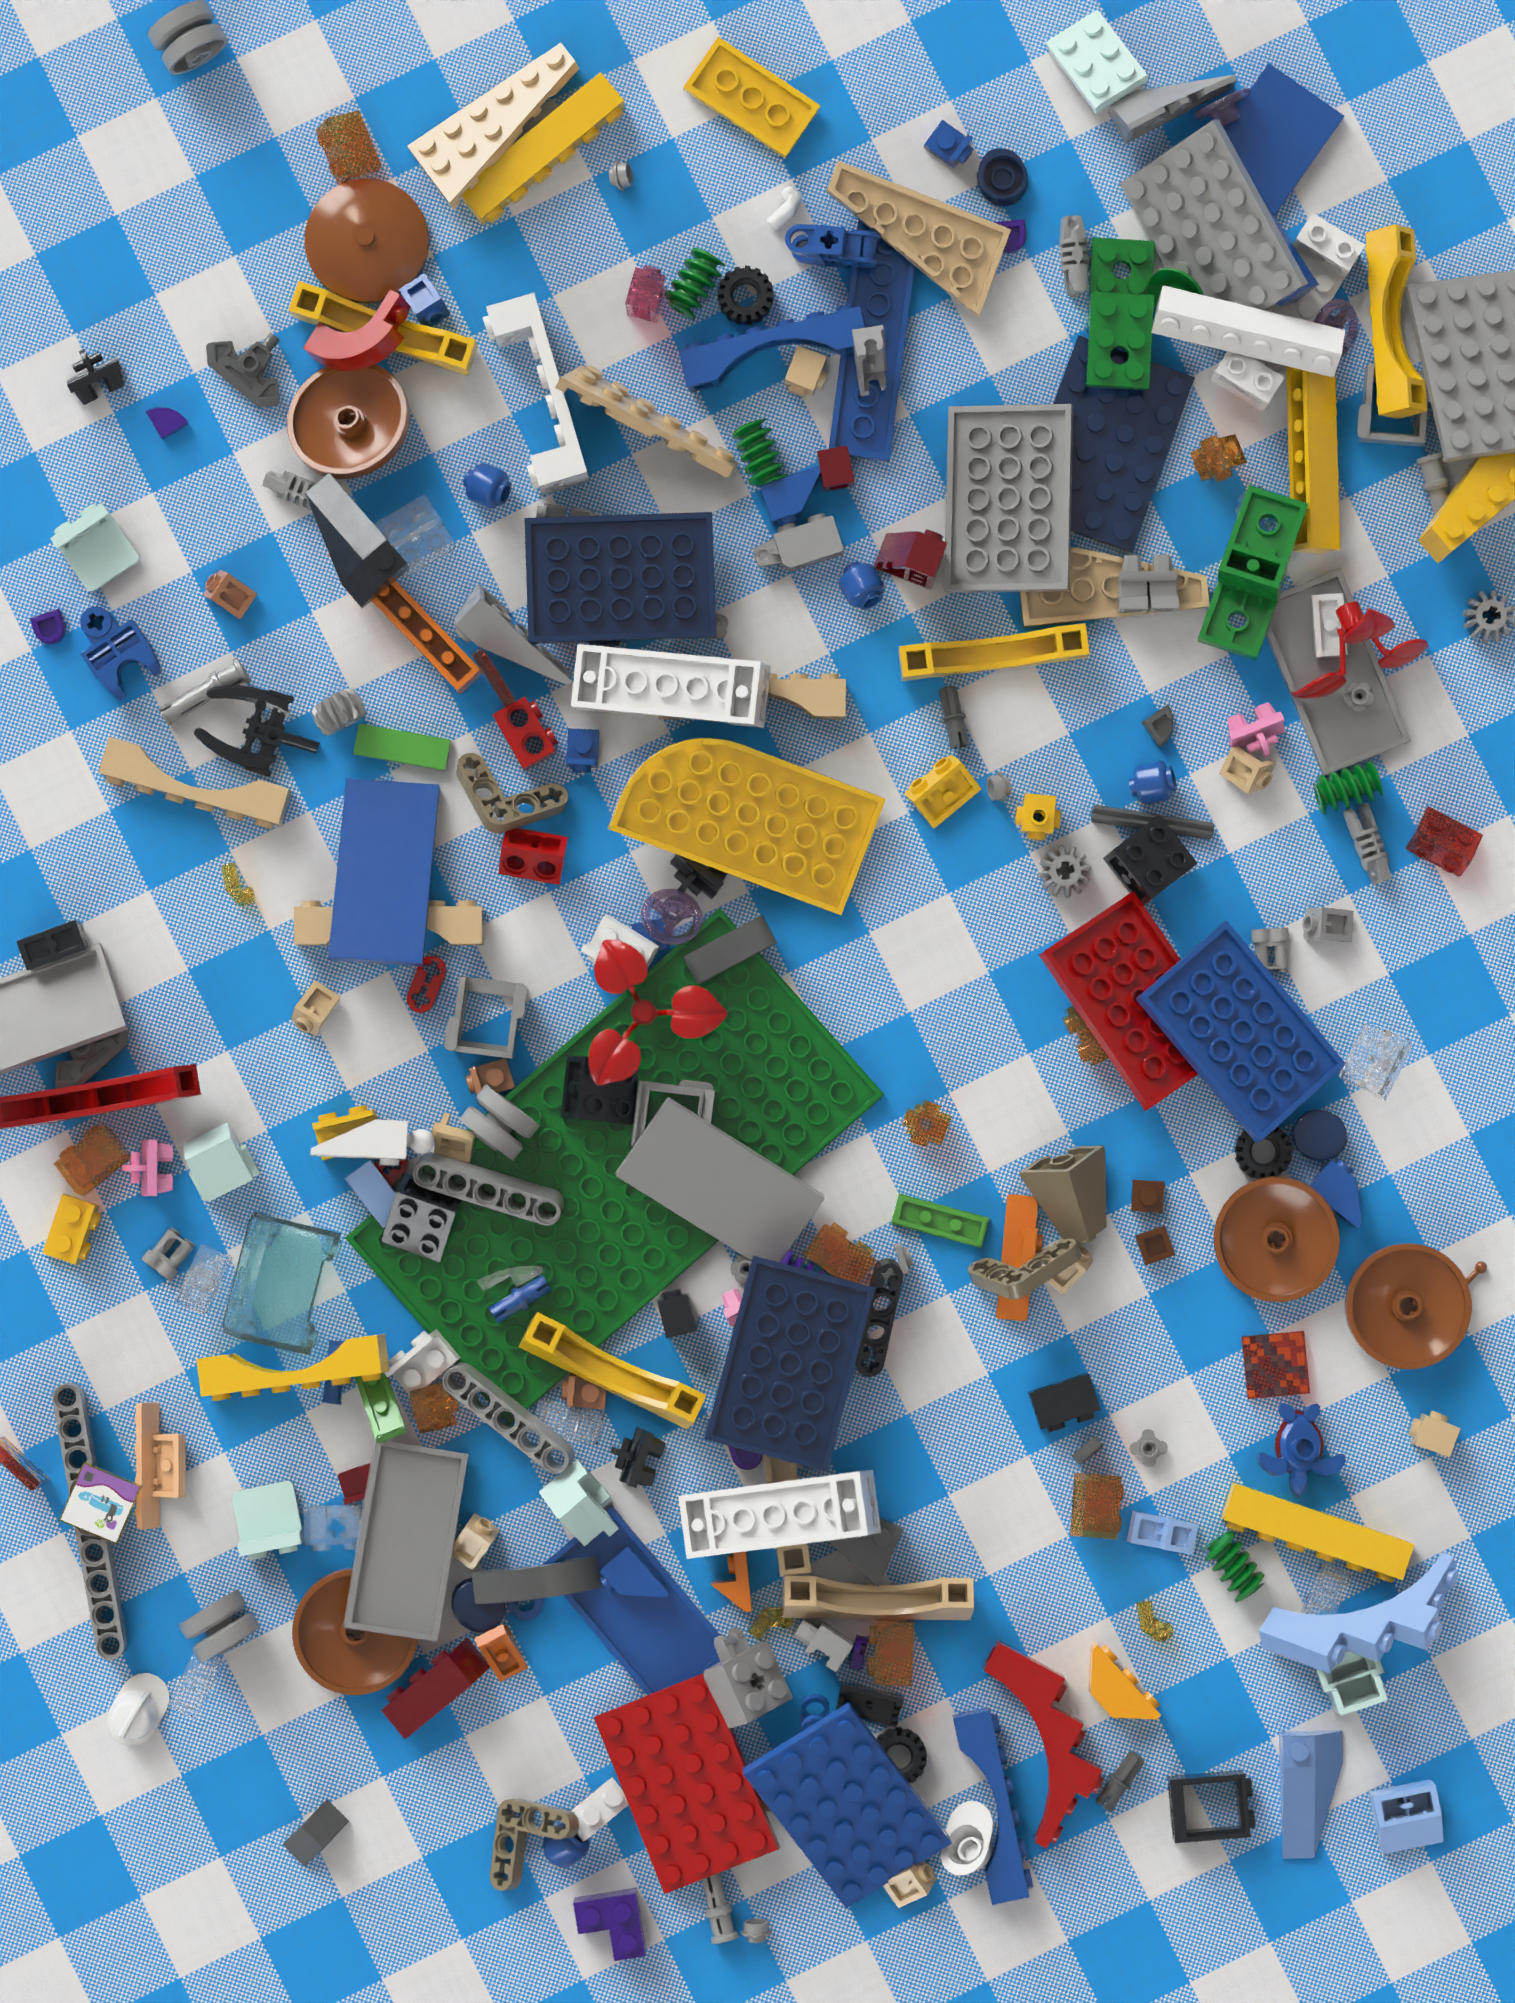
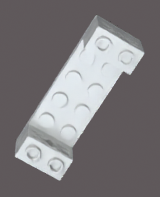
M1311 213L1294 241L1293 246L1319 285L1295 303L1282 307L1276 304L1266 311L1318 323L1365 247V244ZM1227 351L1210 380L1263 412L1286 376V366Z
M531 293L487 306L486 309L489 316L483 317L489 340H496L498 348L529 340L534 360L540 359L542 365L536 366L543 390L549 388L551 393L545 396L551 418H558L559 424L555 425L554 428L560 447L530 456L532 465L527 466L533 489L540 488L541 494L546 495L590 482L564 392L555 388L560 378L535 294Z
M578 644L571 707L584 711L605 713L616 711L726 722L736 726L764 728L771 666L760 661Z
M873 1470L679 1496L687 1559L881 1533Z

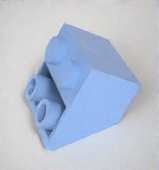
M1430 1779L1369 1791L1381 1854L1444 1842L1438 1794L1435 1783Z

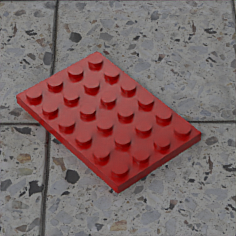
M1134 891L1039 954L1050 973L1145 1111L1198 1075L1136 1000L1139 995L1174 966L1180 958Z
M704 1673L594 1717L664 1894L780 1849L762 1800L743 1775L742 1768L746 1767L747 1763L733 1728L728 1727L705 1682Z

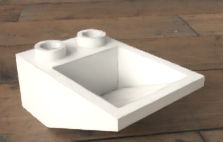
M376 1119L312 1147L310 1156L380 1159L379 1165L398 1166L399 1160L406 1159V1147H411L418 1154L428 1153L434 1146V1137L426 1129H418L411 1135H407L408 1121Z

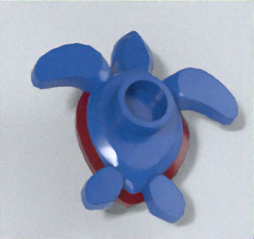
M1281 1403L1278 1411L1284 1420L1279 1426L1275 1438L1276 1458L1265 1453H1258L1257 1461L1259 1466L1272 1476H1281L1286 1472L1290 1473V1490L1293 1495L1301 1497L1307 1490L1309 1483L1307 1472L1311 1471L1321 1477L1332 1476L1345 1465L1346 1458L1344 1454H1338L1328 1459L1321 1458L1324 1448L1323 1438L1317 1425L1313 1422L1320 1414L1319 1404L1309 1405L1303 1412L1301 1410L1294 1411L1291 1405Z

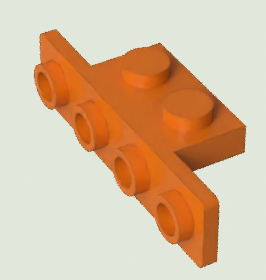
M1007 1195L1001 1262L1016 1268L1034 1258L1035 1253H1041L1043 1235L1037 1234L1038 1202L1034 1196ZM1030 1293L1019 1299H1008L998 1295L996 1317L998 1319L1026 1321L1028 1319Z

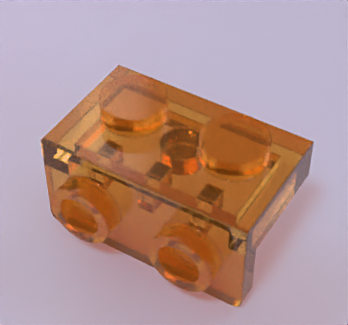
M359 110L328 117L316 129L319 145L324 149L329 161L330 172L335 177L338 185L354 177L378 172L382 168Z

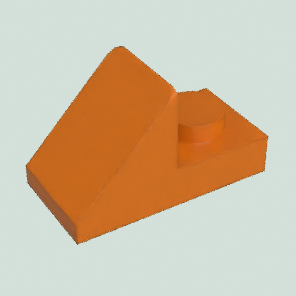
M746 1551L736 1552L733 1555L727 1556L729 1574H735L736 1579L711 1581V1585L743 1611L752 1612Z
M502 1624L475 1638L479 1650L500 1682L528 1668L507 1625Z

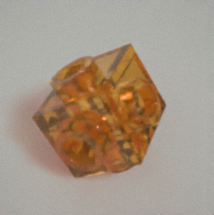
M1236 434L1218 438L1217 435L1208 437L1199 442L1200 448L1190 453L1195 469L1202 481L1214 478L1216 483L1233 476L1232 470L1247 463Z
M924 1100L922 1105L916 1103L914 1109L907 1108L902 1125L907 1127L905 1134L911 1135L910 1142L927 1147L929 1142L941 1146L952 1116L940 1112L942 1106ZM922 1118L930 1120L931 1126L928 1130L921 1128L920 1121Z
M442 1383L409 1391L413 1416L420 1434L457 1425L455 1412L460 1411L458 1400L444 1389Z

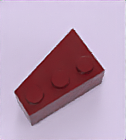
M925 530V533L919 531L886 533L873 567L879 571L931 590L948 542L942 540L943 536L931 530Z
M468 1637L449 1653L445 1649L430 1661L433 1664L430 1669L425 1671L422 1667L408 1679L411 1684L406 1689L399 1686L386 1697L389 1703L381 1711L404 1739L408 1738L471 1687L490 1668L486 1659Z

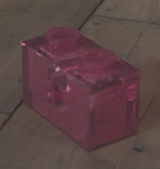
M644 265L643 269L635 267L625 302L628 316L657 323L667 289L666 275H662L660 269Z

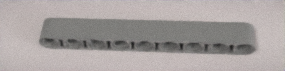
M74 1382L59 1385L53 1393V1406L69 1497L83 1468L73 1463L72 1456L76 1450L83 1451L86 1454V1465L98 1470L85 1392L79 1384ZM66 1388L72 1389L76 1394V1401L72 1406L66 1405L62 1401V1392ZM71 1419L79 1421L82 1426V1431L78 1436H72L68 1433L67 1424ZM75 1526L96 1650L101 1658L114 1660L126 1652L128 1637L111 1540ZM92 1543L99 1544L103 1549V1556L100 1560L92 1559L89 1555L88 1550ZM102 1574L108 1579L109 1586L106 1591H100L95 1587L94 1578L96 1575ZM101 1606H109L113 1609L114 1618L111 1622L101 1619L99 1615ZM107 1637H114L119 1641L120 1648L118 1652L111 1653L106 1649L105 1640Z

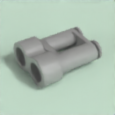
M1288 927L1251 930L1252 943H1255L1256 956L1268 970L1277 969L1275 970L1276 972L1288 971L1286 970L1288 968L1286 940H1289ZM1268 946H1274L1275 966H1269Z
M172 1227L167 1230L152 1251L148 1249L141 1258L170 1282L178 1273L176 1269L191 1252L193 1246L195 1247L187 1238H185V1241L178 1236L180 1233ZM176 1239L179 1240L181 1244L172 1256L167 1258L164 1254Z

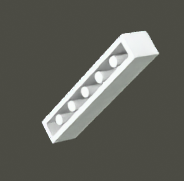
M1164 285L1157 303L1151 332L1329 377L1335 376L1342 355L1345 330Z

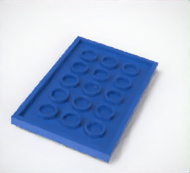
M1227 920L1221 923L1136 998L1138 1003L1256 1144L1269 1135L1346 1065Z
M849 1702L742 1768L745 1778L846 1908L884 1886L890 1878L912 1864L916 1866L952 1844L948 1833Z

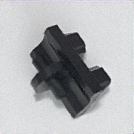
M85 349L79 351L82 360L72 364L75 373L86 368L88 371L67 380L70 392H75L83 405L98 398L92 383L102 378L109 392L124 386L120 371L122 369L118 357L94 367V364L104 359L100 351L89 356Z
M677 854L670 861V864L678 870L674 877L682 883L677 890L681 895L689 889L696 896L702 891L710 899H713L724 884L723 880L727 873L712 867L707 869L703 864Z
M636 1427L633 1439L624 1437L621 1448L612 1446L610 1453L618 1456L614 1467L622 1469L619 1481L634 1488H637V1485L652 1486L656 1470L646 1467L644 1464L647 1455L660 1458L663 1455L666 1443L654 1437L653 1433Z

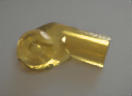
M228 863L221 866L225 890L234 902L241 907H246V904H253L256 900L254 890L251 887L242 889L239 883L236 864Z

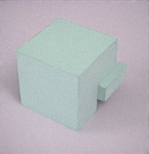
M228 1122L183 1144L185 1161L191 1170L189 1171L190 1177L204 1202H209L252 1181L253 1177L260 1174L259 1168L246 1144L239 1146V1142Z
M577 1459L539 1491L558 1520L584 1546L602 1531L610 1537L619 1529L604 1509L613 1499L603 1485Z
M1346 1650L1340 1664L1336 1663L1330 1674L1316 1669L1324 1693L1328 1692L1333 1710L1339 1716L1388 1700L1381 1677L1379 1676V1674L1384 1673L1381 1661L1376 1662Z

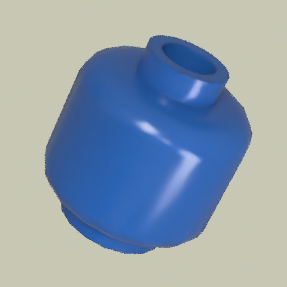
M485 463L477 465L473 470H468L463 481V485L466 487V495L470 501L492 509L499 506V504L503 505L509 498L512 484L509 482V477L505 471Z
M853 562L844 568V574L839 580V588L852 607L866 610L874 607L882 600L885 585L871 564Z
M1155 761L1137 766L1134 770V778L1129 779L1132 796H1138L1145 805L1169 800L1172 797L1173 791L1177 790L1172 766L1167 767L1163 761Z
M561 1822L558 1824L559 1826H563L565 1829L566 1823ZM577 1834L570 1839H553L549 1837H544L543 1839L546 1858L558 1867L567 1868L574 1865L589 1851V1838L583 1842Z

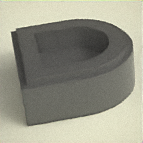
M1095 1436L1076 1451L1072 1457L1078 1465H1081L1101 1450L1104 1444Z

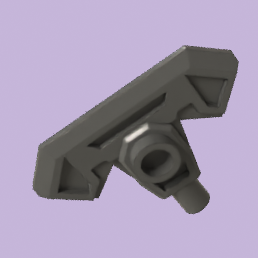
M270 332L261 344L257 341L239 356H236L232 341L212 342L206 345L207 364L257 407H272L280 404L278 379L262 378L273 356L271 351L280 341L275 335Z
M129 1027L128 1030L69 1050L73 1060L57 1062L55 1086L63 1088L85 1084L127 1047Z

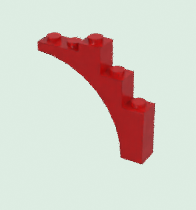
M196 1064L174 1066L98 1082L0 1097V1129L50 1124L201 1095Z
M997 1640L983 1665V1670L1005 1684L1024 1704L1035 1721L1044 1744L1048 1764V1793L1043 1817L1034 1840L1037 1844L1047 1848L1050 1842L1055 1844L1063 1830V1827L1059 1824L1064 1815L1070 1816L1078 1801L1074 1797L1075 1794L1078 1793L1088 1799L1091 1792L1097 1793L1104 1777L1100 1775L1102 1773L1100 1766L1070 1751L1072 1746L1078 1748L1085 1735V1731L1082 1730L1084 1724L1081 1720L1052 1705L1054 1700L1059 1702L1065 1693L1067 1685L1063 1684L1065 1681L1064 1675Z

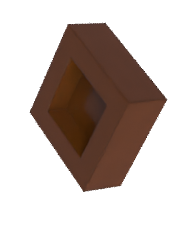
M1132 1180L1130 1211L1163 1213L1164 1181Z
M1165 1226L1135 1235L1144 1265L1175 1255Z

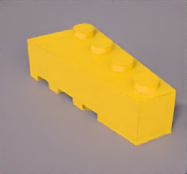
M1507 453L1475 458L1465 470L1457 485L1447 496L1446 501L1418 538L1421 545L1437 563L1442 561L1515 500V454Z

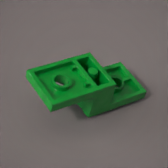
M1092 238L1087 316L1089 338L1086 387L1149 389L1154 295H1149L1148 284L1153 276L1155 241ZM1118 263L1126 264L1130 269V275L1125 279H1119L1113 274V267ZM1121 348L1126 351L1128 355L1127 362L1120 365L1115 364L1110 357L1112 350Z
M1251 485L1248 486L1218 569V583L1201 627L1198 642L1257 661L1287 578L1288 563L1304 521L1308 503ZM1264 518H1272L1277 522V527L1273 531H1264L1259 523ZM1240 614L1245 617L1247 622L1241 628H1234L1229 624V618L1232 615Z

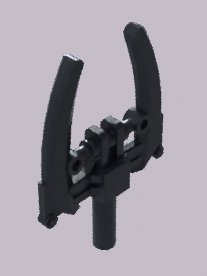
M226 685L207 689L206 694L209 698L236 699L255 703L254 715L251 718H247L245 722L249 726L248 729H243L242 733L246 734V741L241 749L219 740L203 728H196L194 730L195 737L222 758L243 766L246 770L268 777L271 774V770L268 769L269 765L275 762L277 756L273 755L274 749L280 747L281 743L317 754L320 742L285 732L283 720L284 717L289 718L288 704L294 701L292 695L271 689L267 691L241 685ZM265 708L271 709L270 719L261 722L262 711ZM256 738L261 742L259 753L252 752L251 748L252 742Z

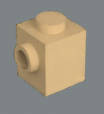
M798 345L784 380V385L789 387L788 391L797 396L806 397V394L813 396L816 388L822 390L828 372L823 371L827 362V356Z
M1431 1410L1429 1416L1421 1413L1419 1419L1414 1418L1408 1435L1412 1436L1410 1443L1450 1458L1461 1428L1448 1424V1416Z

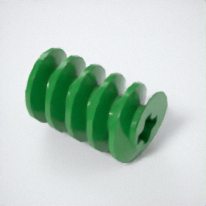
M692 248L690 252L694 259L688 258L684 261V265L688 270L679 269L678 276L682 281L675 279L671 282V286L675 291L667 290L665 292V297L669 301L667 304L680 314L693 320L696 319V316L691 311V308L702 309L703 307L697 298L708 299L709 297L704 287L715 288L716 286L710 277L721 278L722 276L716 267L718 265L726 267L718 258L698 248Z
M766 418L746 423L732 433L733 439H742L736 447L739 451H746L740 457L741 462L750 463L744 468L745 473L755 474L749 479V484L751 486H759L758 488L788 476V474L777 473L784 466V463H774L773 459L780 455V452L769 450L776 443V440L765 438L772 431L771 427H761V424L767 420Z
M1371 761L1365 763L1364 770L1360 765H1354L1352 774L1347 768H1343L1340 777L1333 771L1329 773L1328 781L1323 775H1319L1317 783L1313 782L1316 801L1323 815L1326 814L1328 804L1336 812L1338 811L1339 801H1342L1346 808H1350V801L1353 797L1361 805L1364 794L1367 795L1371 802L1374 801L1375 791H1378L1383 796L1377 769Z
M1227 1531L1208 1543L1201 1551L1206 1549L1210 1551L1205 1558L1206 1562L1216 1559L1217 1563L1212 1568L1213 1572L1224 1570L1223 1575L1219 1579L1221 1582L1231 1580L1232 1583L1227 1591H1239V1594L1234 1599L1237 1603L1262 1587L1264 1583H1261L1265 1575L1262 1571L1253 1573L1257 1564L1254 1561L1245 1563L1250 1554L1247 1551L1238 1553L1243 1544L1240 1541L1230 1543L1235 1533Z

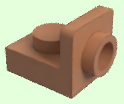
M219 570L217 574L213 573L209 577L204 587L206 591L203 594L207 599L212 600L238 619L242 618L257 595L252 589L222 570Z
M507 1058L469 1068L471 1075L466 1076L471 1094L477 1093L478 1095L485 1084L497 1093L515 1088Z
M570 1374L569 1381H563L561 1399L567 1400L566 1407L605 1410L607 1390Z

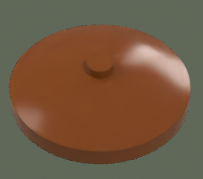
M355 179L344 182L328 191L314 206L305 228L306 256L315 276L330 292L355 303L372 304L383 302L389 290L401 294L400 288L419 277L428 256L429 234L420 208L401 188L378 179Z
M376 364L355 371H341L324 367L310 376L301 385L292 399L287 416L289 441L301 461L308 468L322 476L330 473L334 479H352L370 474L385 465L402 446L410 423L408 399L395 377Z
M1263 1177L1240 1187L1226 1201L1216 1220L1214 1249L1222 1271L1242 1292L1264 1301L1286 1302L1299 1299L1313 1292L1330 1275L1340 1250V1229L1332 1207L1312 1186L1290 1177Z
M1395 1244L1371 1254L1358 1266L1350 1279L1346 1291L1345 1315L1353 1338L1361 1349L1373 1359L1395 1368L1419 1369L1440 1362L1450 1355L1461 1343L1471 1320V1294L1461 1270L1443 1253L1420 1244Z
M347 1568L322 1577L307 1590L295 1612L292 1639L295 1653L301 1666L314 1681L336 1693L364 1695L387 1687L404 1673L413 1659L418 1639L344 1628L343 1624L353 1568Z

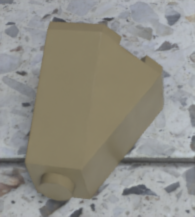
M1104 1146L1074 1147L1067 1150L1068 1154L1059 1155L1053 1159H1050V1156L1037 1159L1019 1172L1021 1179L1063 1239L1071 1238L1078 1240V1243H1088L1093 1241L1096 1235L1107 1227Z

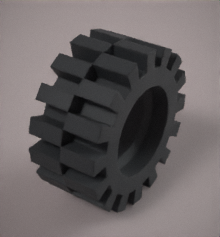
M746 265L745 268L735 267L734 271H728L725 274V278L720 281L718 289L720 310L723 314L725 313L728 320H734L738 325L746 323V326L752 325V322L756 321L758 323L762 321V318L769 314V310L773 305L774 292L772 283L768 280V276L765 273L762 274L758 268L751 269L750 266ZM743 284L753 286L758 293L757 301L749 307L738 305L733 297L737 287Z
M1276 1127L1264 1138L1272 1142L1275 1147L1273 1160L1266 1164L1258 1163L1253 1158L1252 1147L1255 1142L1244 1130L1238 1136L1237 1144L1234 1147V1152L1236 1153L1235 1160L1239 1164V1168L1248 1176L1260 1179L1263 1177L1279 1176L1283 1171H1286L1289 1162L1292 1161L1293 1156H1291L1293 1146L1290 1144L1289 1136L1281 1128Z
M901 1727L889 1728L884 1733H880L877 1736V1740L886 1752L894 1745H903L909 1749L911 1753L910 1762L899 1770L909 1783L917 1781L916 1779L923 1774L927 1764V1752L921 1738L913 1733L912 1730L908 1728L902 1729Z

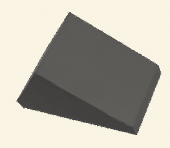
M326 1799L282 1845L305 1867L331 1842L349 1820Z

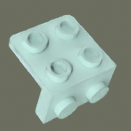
M102 503L98 506L92 504L80 513L81 518L72 524L69 521L63 523L54 530L56 535L50 538L89 592H95L139 561L138 553Z
M291 1481L239 1490L232 1494L240 1543L237 1544L239 1557L248 1555V1560L267 1557L266 1551L278 1549L279 1554L297 1551V1545L305 1541L295 1489Z

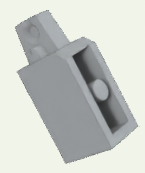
M821 513L807 518L808 523L796 527L795 523H789L777 528L778 533L773 534L772 540L753 548L758 567L782 564L784 569L792 572L844 555V549L833 515L825 517V513Z

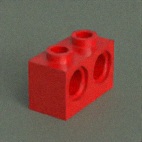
M524 696L492 714L524 772L557 754L553 746L559 743L550 727L544 730L538 719L543 717L534 700L529 703ZM517 711H524L528 714V722L522 727H516L511 723L512 715ZM532 738H539L544 742V747L538 754H531L526 749L528 741Z
M522 828L506 831L501 846L498 874L560 885L565 865L568 837Z

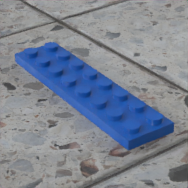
M858 219L857 230L872 231ZM881 238L877 242L875 260L878 261L876 268L852 266L847 304L861 307L866 327L883 325L887 370H885L887 385L884 390H881L879 381L871 380L869 381V395L861 396L855 369L854 353L840 356L829 449L847 446L849 455L852 458L890 462L915 266Z

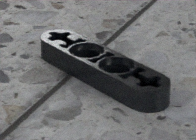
M884 1258L878 1261L872 1272L870 1287H874L875 1291L855 1363L859 1373L866 1377L878 1375L884 1367L902 1286V1270L899 1263L891 1258ZM888 1268H892L895 1275L889 1276L887 1283L889 1289L884 1288L885 1280L881 1273H886ZM880 1296L890 1299L889 1306L884 1310H877L873 1307L874 1301ZM874 1325L884 1328L883 1335L878 1339H871L867 1336L868 1329ZM869 1347H872V1354L876 1362H871L870 1366L866 1367L862 1360H868Z

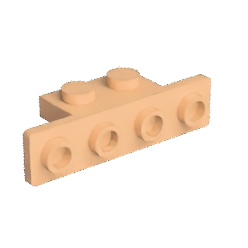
M138 1403L135 1414V1485L139 1487V1490L136 1494L137 1506L135 1517L137 1529L144 1530L159 1528L160 1497H186V1434L159 1433V1403Z

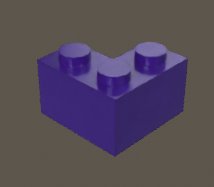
M637 1888L574 1898L573 1905L578 1934L609 1930L614 1961L646 1956V1944Z

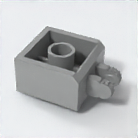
M738 1627L729 1630V1638L724 1635L714 1638L716 1652L721 1662L704 1670L705 1682L729 1728L749 1723L793 1699L768 1640L750 1646L743 1631Z

